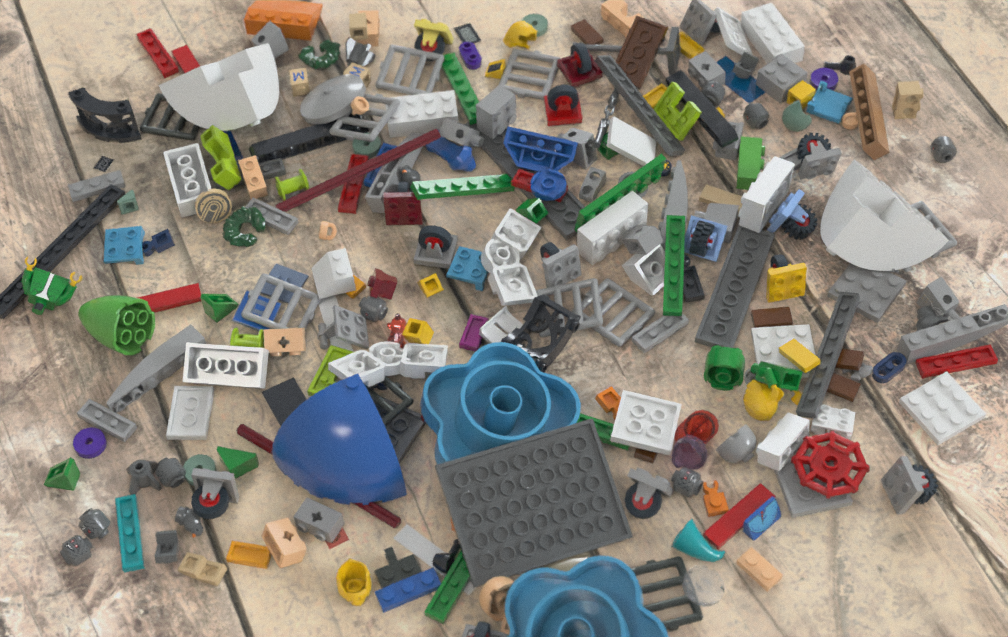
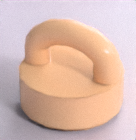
M360 96L354 98L351 102L352 114H365L369 110L368 101Z
M849 112L844 114L841 121L842 126L849 130L856 129L859 126L857 113Z
M322 221L319 238L332 240L337 233L335 224ZM328 227L332 228L331 235H327Z

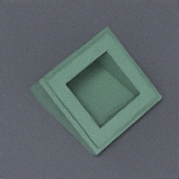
M130 190L117 201L121 215L139 210L133 190Z

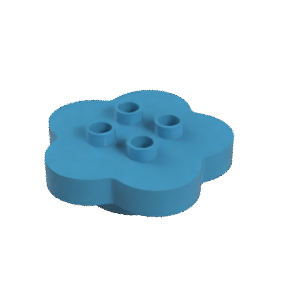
M495 342L478 349L466 364H451L435 370L425 382L420 408L425 422L437 435L434 454L438 465L575 424L580 416L581 404L578 394L568 382L555 375L541 372L532 357L522 348L510 343Z
M610 556L590 557L581 561L569 571H560L553 568L530 570L515 580L507 593L505 601V615L510 628L508 637H669L660 619L643 607L642 589L634 572L623 561Z

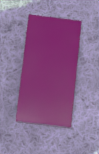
M470 314L459 343V348L476 352L483 339L479 335L480 328L489 321V318Z

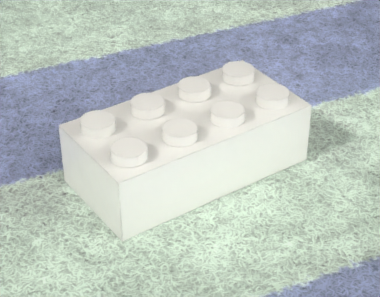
M772 2L742 12L740 23L743 31L767 64L781 54L794 63L803 60L804 44Z
M454 90L391 97L399 99L400 105L388 120L389 138L409 136L411 133H427L433 129L440 130L444 118L458 122Z
M198 143L163 152L181 218L196 214V198L200 193L211 189Z
M776 156L766 163L764 171L758 174L756 182L751 183L748 192L744 193L741 198L743 205L738 214L740 226L760 233L790 190L794 163Z
M631 191L577 229L579 254L591 265L602 261L609 253L616 251L623 244L620 238L637 225L647 226L648 203L634 191Z
M186 343L183 382L265 389L269 350L255 347Z

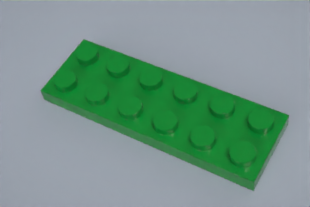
M661 153L580 210L574 230L577 232V229L631 191L641 194L650 184H656L661 179V173L665 168L666 158Z

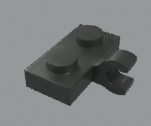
M392 546L384 549L385 557L389 564L374 570L381 588L422 572L414 554L397 560Z

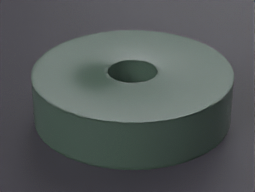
M529 14L522 19V21L532 25L537 30V37L544 35L548 30V20L541 14Z
M378 136L373 142L354 139L352 143L353 151L355 154L369 155V158H373L381 148L380 139Z
M204 454L190 457L183 466L186 470L185 479L193 486L194 483L191 476L193 468H206L211 471H217L214 460Z

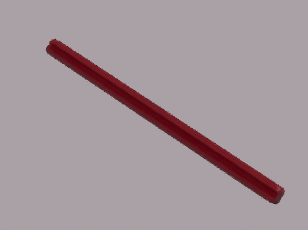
M433 129L275 205V208L287 212L440 139V133L437 129Z
M244 424L239 425L236 429L238 435L272 455L273 441ZM369 502V505L353 503L393 528H398L401 523L399 516L375 502Z

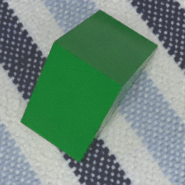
M201 294L200 296L205 313L216 323L230 314L239 305L228 294Z
M220 446L216 449L227 472L233 473L235 479L259 466L256 453Z
M70 457L51 467L44 485L46 487L74 491L81 474L75 460Z

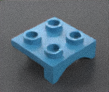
M821 81L813 99L808 102L806 112L839 124L853 98L827 89L828 83Z
M142 226L105 229L104 263L134 261L136 265L144 264L142 243L145 231Z
M459 246L447 272V277L475 284L476 290L483 291L488 271L481 263L482 252Z

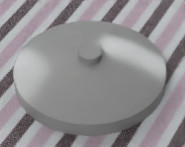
M353 74L333 77L308 93L301 103L300 113L304 120L310 124H324L334 121L352 110L351 102L354 98L358 96L364 97L366 91L365 84L359 76Z

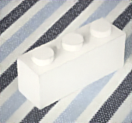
M789 412L782 419H779L777 426L768 432L765 440L760 442L756 448L758 463L780 471L801 446L803 438L809 436L810 420Z

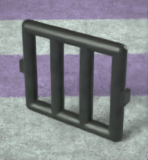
M157 93L150 108L147 107L145 111V118L140 126V131L191 141L195 140L201 127L194 124L190 133L181 132L187 120L180 116L174 130L165 129L174 111L170 104L158 127L149 126L161 100L167 101L162 93Z
M385 376L384 381H381V383L403 400L396 408H393L372 390L379 383L370 387L365 385L372 400L388 413L382 418L385 426L414 403L413 398L402 390V386L398 382L394 383L387 376Z
M680 556L655 562L654 559L646 561V565L631 568L635 576L673 566L677 567L678 577L641 586L642 593L646 594L683 584L686 595L643 606L651 612H656L690 603L693 614L662 622L666 630L669 629L670 632L678 630L679 626L703 619L696 594L683 559Z

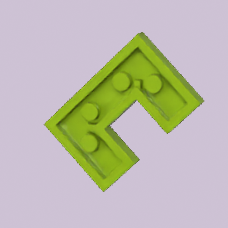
M671 82L653 110L678 140L683 141L702 112L693 102L688 101L680 113L676 106L685 92L677 83Z
M331 345L307 390L308 395L313 396L322 389L336 383L338 376L328 370V363L354 352Z

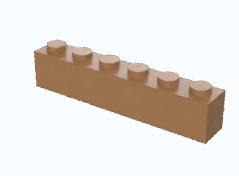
M864 63L849 71L862 148L873 160H876L890 153L876 75Z

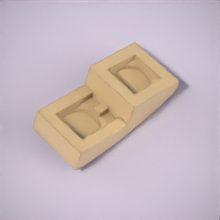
M187 552L177 570L193 579L218 586L228 568L225 564L208 561L202 555Z

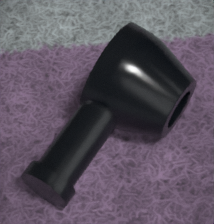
M851 55L845 56L840 63L824 61V68L837 69L845 75H850L849 71L857 67L855 58Z
M458 539L454 540L449 552L434 555L432 564L440 572L447 574L453 565L455 557L461 549Z

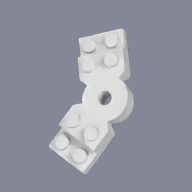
M511 208L481 254V263L490 273L488 281L493 294H498L502 306L532 303L534 297H537L526 266L519 262L520 259H523L541 227Z
M379 342L369 348V352L359 350L328 363V370L342 380L358 373L363 383L368 387L384 381L385 376L397 374L413 379L425 378L426 372L433 373L435 370L446 366L448 346L408 343L402 349L400 344L396 342Z

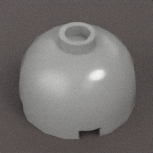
M746 424L725 440L716 451L727 462L738 463L743 460L746 463L754 456L752 452L756 448V437Z

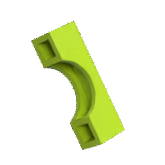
M211 125L200 137L203 147L213 156L217 163L210 169L213 181L227 190H231L242 180L228 135L214 125Z

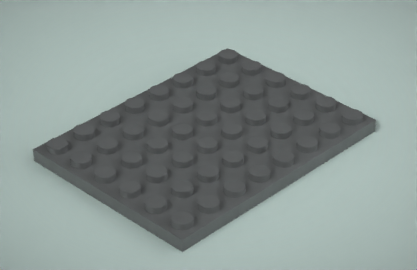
M593 418L435 465L473 588L484 585L494 577H510L633 537Z

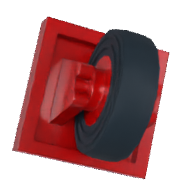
M558 85L552 88L547 96H544L548 126L582 123L579 94L573 86Z

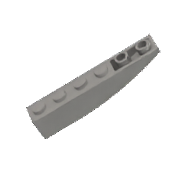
M411 133L398 146L425 133ZM423 147L381 167L365 196L372 212L385 213L383 194L398 192V184L403 182L400 169L406 165L412 169Z
M677 160L676 167H672L671 178H673V181L669 180L668 191H670V194H666L664 205H667V207L662 209L661 219H663V222H659L658 226L661 238L663 239L660 245L664 251L667 215L685 216L686 229L688 194L685 173L680 160Z
M1006 304L903 335L901 336L897 351L906 357L907 365L916 362V359L934 356L958 348L1007 325L1008 307Z
M190 324L144 358L117 387L107 401L108 408L115 413L121 412L126 406L138 400L147 391L155 388L164 379L172 376L174 372L184 367L186 343L206 344L205 338Z

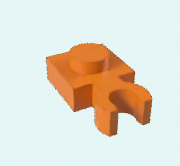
M611 386L597 394L595 400L606 413L612 412L615 420L621 397Z
M714 480V488H708L707 483L703 482V492L706 494L703 495V502L708 517L724 515L729 511L724 492L718 493L719 483L717 480Z

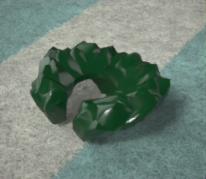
M327 39L320 42L319 45L322 53L326 51L325 55L320 57L314 56V47L309 45L302 48L298 57L305 65L310 66L314 70H327L338 60L341 53V44Z
M241 206V209L233 212L232 216H228L225 224H223L222 235L227 242H230V245L250 247L257 243V237L252 233L242 234L239 231L243 223L252 224L257 233L265 231V218L258 208Z

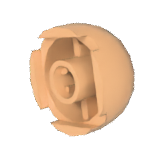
M498 576L484 584L479 594V602L488 617L495 621H502L504 619L507 593L515 581L507 577Z

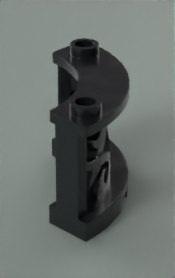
M84 87L68 92V96L76 105L79 114L76 116L80 127L87 134L90 133L96 139L105 142L112 140L119 143H128L142 139L128 99L122 101H103L90 95ZM95 115L103 116L111 122L105 123L98 119ZM125 115H130V117L122 119Z
M542 294L534 297L528 312L523 318L525 323L520 329L516 327L509 335L502 338L501 342L510 343L522 348L532 359H537L535 363L538 369L545 373L547 367L564 349L572 334L578 330L581 316L574 314L550 300V297ZM546 306L555 310L552 313V315H550L549 311L546 309ZM559 314L568 318L565 327H560V324L563 322L562 318L554 323ZM538 321H541L542 325L539 327L536 326ZM549 327L551 335L550 345L542 348H532V340L529 334L531 332L541 333ZM523 341H527V342H528L527 346H525V344H521V343H522Z

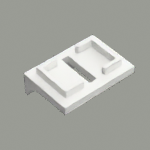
M505 306L480 328L479 335L489 343L501 342V339L506 337L507 334L495 326V324L507 332L508 335L516 327L520 329L523 324L512 316L507 306Z

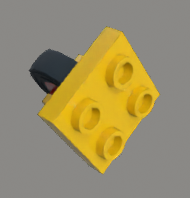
M782 254L772 256L770 261L771 268L767 270L766 299L768 303L804 296L807 273L805 263L791 265V263H787L786 258Z

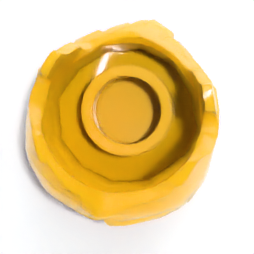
M517 21L510 26L502 41L509 48L520 46L521 48L529 49L530 46L527 43L536 40L537 30L525 21Z
M752 380L747 384V389L743 396L744 407L753 419L770 421L777 410L778 402L776 400L771 401L768 397L772 389H769L766 383H760L757 380Z
M350 558L337 571L336 583L339 595L346 599V601L351 602L352 605L361 606L365 598L369 596L372 586L370 573L366 565L361 561Z

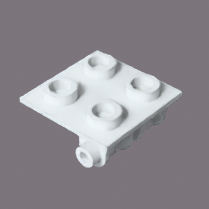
M823 404L817 418H813L810 432L820 435L825 433V429H827V433L833 430L837 431L838 435L851 440L855 412H851L848 409L832 408Z

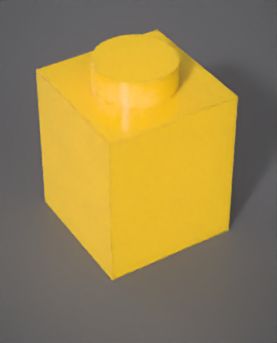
M802 80L788 90L786 102L790 105L799 100L802 109H804L808 102L813 99L816 89Z
M409 318L402 335L408 343L429 344L434 331L426 321Z

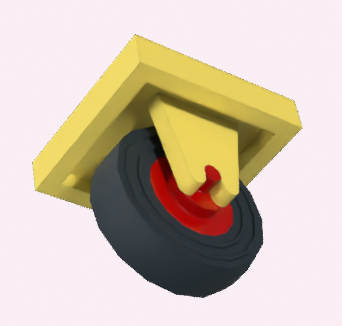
M415 19L414 27L419 36L415 41L414 48L443 55L445 44L452 45L454 40L449 27L442 22L432 23L427 19Z

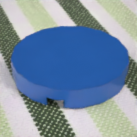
M546 169V171H539L532 176L530 181L531 192L541 200H556L565 194L567 182L564 175L559 171Z

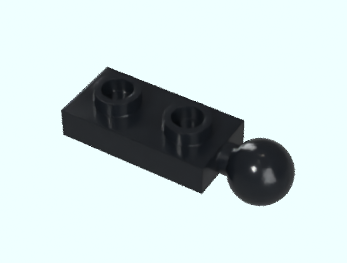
M684 255L683 296L685 302L704 300L705 294L695 265L690 266V258Z

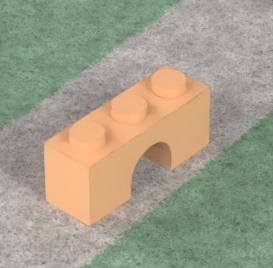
M607 0L601 4V17L626 38L636 15L627 17L628 4L625 1Z

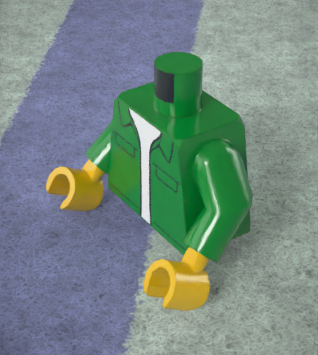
M26 257L25 264L27 268L24 269L22 286L24 294L29 296L28 302L34 304L32 308L33 313L42 315L45 309L52 311L56 306H62L71 300L77 288L76 284L80 283L83 279L82 275H80L79 280L75 281L73 277L76 272L71 273L70 279L36 267L33 270L32 268L36 265L37 259L35 258L34 264L30 265L27 263L28 257Z
M766 361L752 364L751 373L756 375L755 379L766 383L768 388L772 389L768 395L771 401L776 400V402H779L784 392L780 388L794 392L795 395L791 400L794 404H799L802 392L798 389L800 388L802 371Z

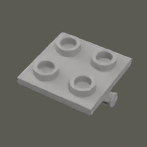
M334 305V322L327 328L325 323L318 325L319 333L317 338L320 340L321 349L328 348L327 340L333 336L359 347L369 348L366 318L358 313Z

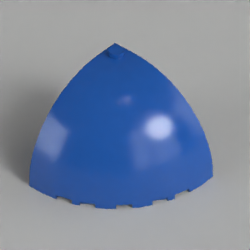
M358 373L322 389L304 401L288 416L275 436L272 446V457L278 468L285 476L287 475L292 479L296 486H301L308 490L309 494L321 499L324 497L340 504L350 505L351 502L369 505V502L382 501L383 503L407 495L403 474L388 432Z

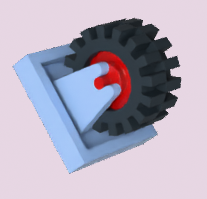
M798 189L795 194L791 192L786 200L781 203L777 209L778 211L768 221L770 226L767 228V231L774 233L781 226L786 228L784 230L785 234L787 232L790 233V238L794 236L796 240L798 238L803 240L815 230L816 222L818 221L817 218H814L815 212L811 213V208L806 209L807 205L804 204L801 207V204H799V201L805 194L802 190Z
M691 215L685 234L684 252L717 262L728 226Z

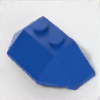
M508 126L503 144L517 167L543 172L546 169L559 171L574 161L578 142Z

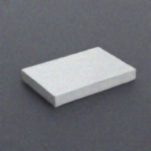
M717 7L713 12L717 14L716 20L726 46L740 55L744 52L753 55L740 21Z
M614 116L610 119L607 147L642 166L655 158L656 140Z
M174 386L166 433L167 440H207L214 396L213 386Z

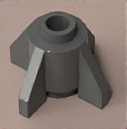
M348 37L345 42L348 66L351 63H355L364 67L373 62L376 55L369 51L371 45L369 43L365 45L356 43L355 40Z
M136 460L128 466L126 470L131 475L130 495L136 494L140 490L139 487L146 488L151 485V487L158 491L162 489L153 474L158 467L156 461Z

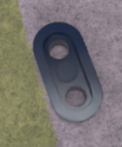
M899 352L888 354L873 367V379L878 383L889 382L904 370L907 362L906 357Z

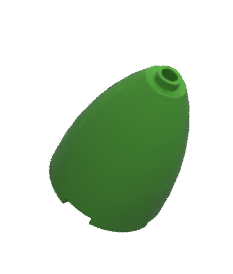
M109 295L98 297L84 303L78 312L82 325L94 339L111 350L124 355H135L141 352L140 347L147 339L151 340L155 329V313L151 311L148 302L131 296Z

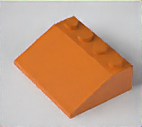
M256 0L248 8L244 18L247 34L256 35L271 21L281 29L284 38L311 41L323 4L292 0Z

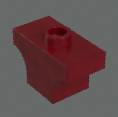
M375 268L373 275H370L367 283L370 296L391 300L397 286V277L388 275L382 270Z

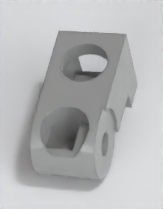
M590 167L579 192L580 199L589 202L596 200L598 193L606 183V171Z

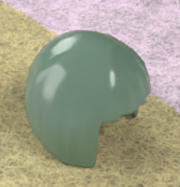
M799 100L786 107L782 114V122L787 129L793 132L803 131L812 123V118L809 114L806 115L803 112Z

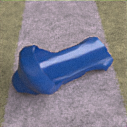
M443 136L425 145L428 151L448 161L449 167L454 171L471 172L476 168L472 148L469 146H458Z

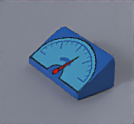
M774 496L769 498L744 520L743 532L753 541L782 516Z

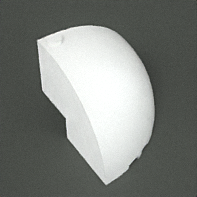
M269 43L242 50L218 62L200 66L158 85L166 100L182 117L200 127L208 129L211 125H214L221 131L237 129L248 124L251 127L260 124L261 119L273 113L279 98L278 72Z
M855 159L848 166L832 191L823 212L820 227L821 238L827 246L826 251L831 255L835 256L837 254L853 265L876 271H891L893 268L899 270L916 265L934 255L949 241L938 229L935 230L933 224L915 207H911L896 191L893 192L882 180L879 182L878 178Z

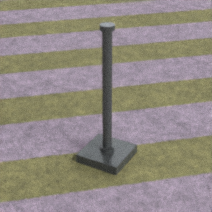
M679 27L671 28L667 48L660 47L657 54L667 56L669 76L677 72L680 58ZM584 44L589 51L619 53L622 46Z

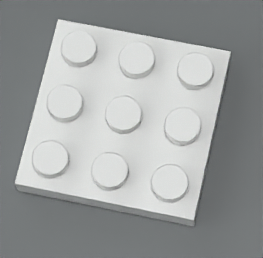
M809 324L751 328L756 363L766 361L801 371L779 353V347L793 338L815 355ZM811 370L807 373L803 372L801 378L809 377Z
M948 372L941 374L899 400L903 408L937 445L976 424L986 416V413Z
M623 390L610 441L670 456L682 404Z

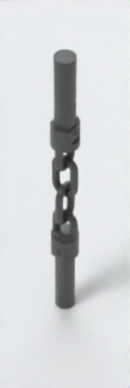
M615 87L608 99L609 105L604 110L606 116L601 119L597 128L598 132L593 143L595 148L600 147L603 136L609 127L610 120L608 118L613 115L615 111L614 106L618 103L619 93Z

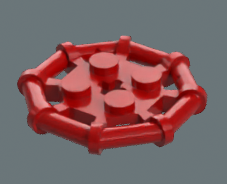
M832 430L829 433L810 437L805 436L798 451L791 457V463L795 466L800 479V485L826 496V499L851 492L855 494L859 491L858 487L866 473L870 471V466L866 463L860 449L861 445L858 442H853L836 434ZM829 441V443H827L826 446H822V447H821V445H818V444H817V443ZM834 442H836V443H838V444H840V445H842V446H844V447H847V448H843V447H841V446L835 444ZM808 448L813 450L810 457L805 456ZM854 453L857 462H853L850 459V454ZM832 460L835 466H828L825 462ZM803 464L809 465L810 473L806 474ZM851 470L857 471L854 479L848 476ZM817 478L827 483V485L824 487L813 480ZM840 482H844L846 484L844 486L832 488L833 485H838Z

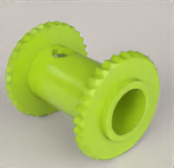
M299 169L298 176L280 181L278 177L275 178L276 189L283 201L286 200L285 195L302 189H305V191L309 189L307 177L302 169Z
M234 328L231 334L230 346L264 348V330L260 329L259 334L254 335L239 334L238 328Z

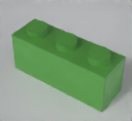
M741 136L736 189L749 190L751 183L756 182L760 170L764 169V159H761V156L764 157L765 146H762V138Z

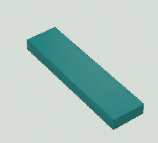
M136 494L115 498L122 570L124 573L145 569Z

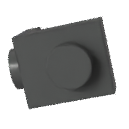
M744 52L740 61L734 65L732 72L736 73L740 78L748 79L753 74L759 58Z
M177 531L156 532V564L177 562L180 548Z

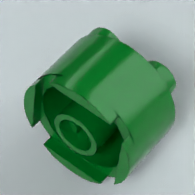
M718 345L711 347L705 360L703 375L705 382L707 383L708 381L711 383V387L722 391L733 390V387L737 385L739 387L743 383L745 357L742 354V350Z

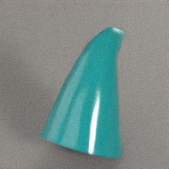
M690 519L685 524L671 547L701 561L716 562L725 555L724 550L717 551L712 549L703 538L693 519Z

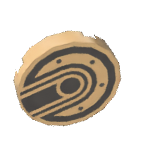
M209 189V191L200 193L196 198V214L206 223L214 224L221 222L231 213V200L227 193L220 189Z

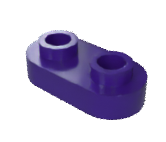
M472 42L461 43L459 45V54L465 66L470 70L480 68L482 58L475 44Z

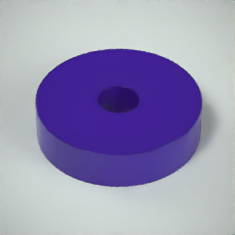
M818 68L811 74L810 85L817 91L820 82L823 81L828 83L827 89L833 91L838 85L839 77L832 69Z
M93 427L79 431L73 439V447L77 455L85 459L99 456L104 452L107 445L104 433L100 429Z

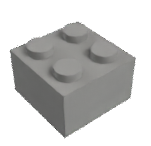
M781 54L758 70L756 86L782 104L787 100L789 89L802 80L806 82L807 72Z
M499 85L477 103V129L492 139L502 134L504 129L516 120V95Z

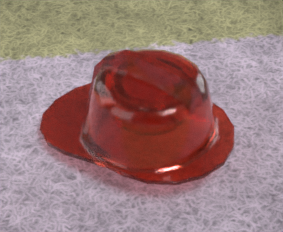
M706 410L693 412L677 427L674 436L675 443L685 452L691 453L700 450L717 434L719 428L717 418Z

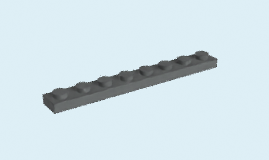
M611 55L597 56L595 62L600 70L603 71L618 93L622 95L627 104L636 113V116L640 118L645 127L655 137V140L662 146L665 153L669 156L682 155L685 151L684 147Z
M839 293L816 355L820 358V364L811 369L796 409L797 416L817 418L860 300L859 293Z

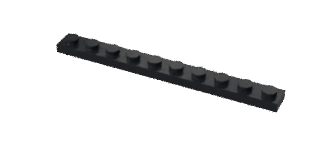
M110 184L36 258L37 263L32 269L34 270L36 267L51 272L118 204L117 201L125 195V191ZM24 271L0 294L1 319H4L27 296L24 294L22 286Z

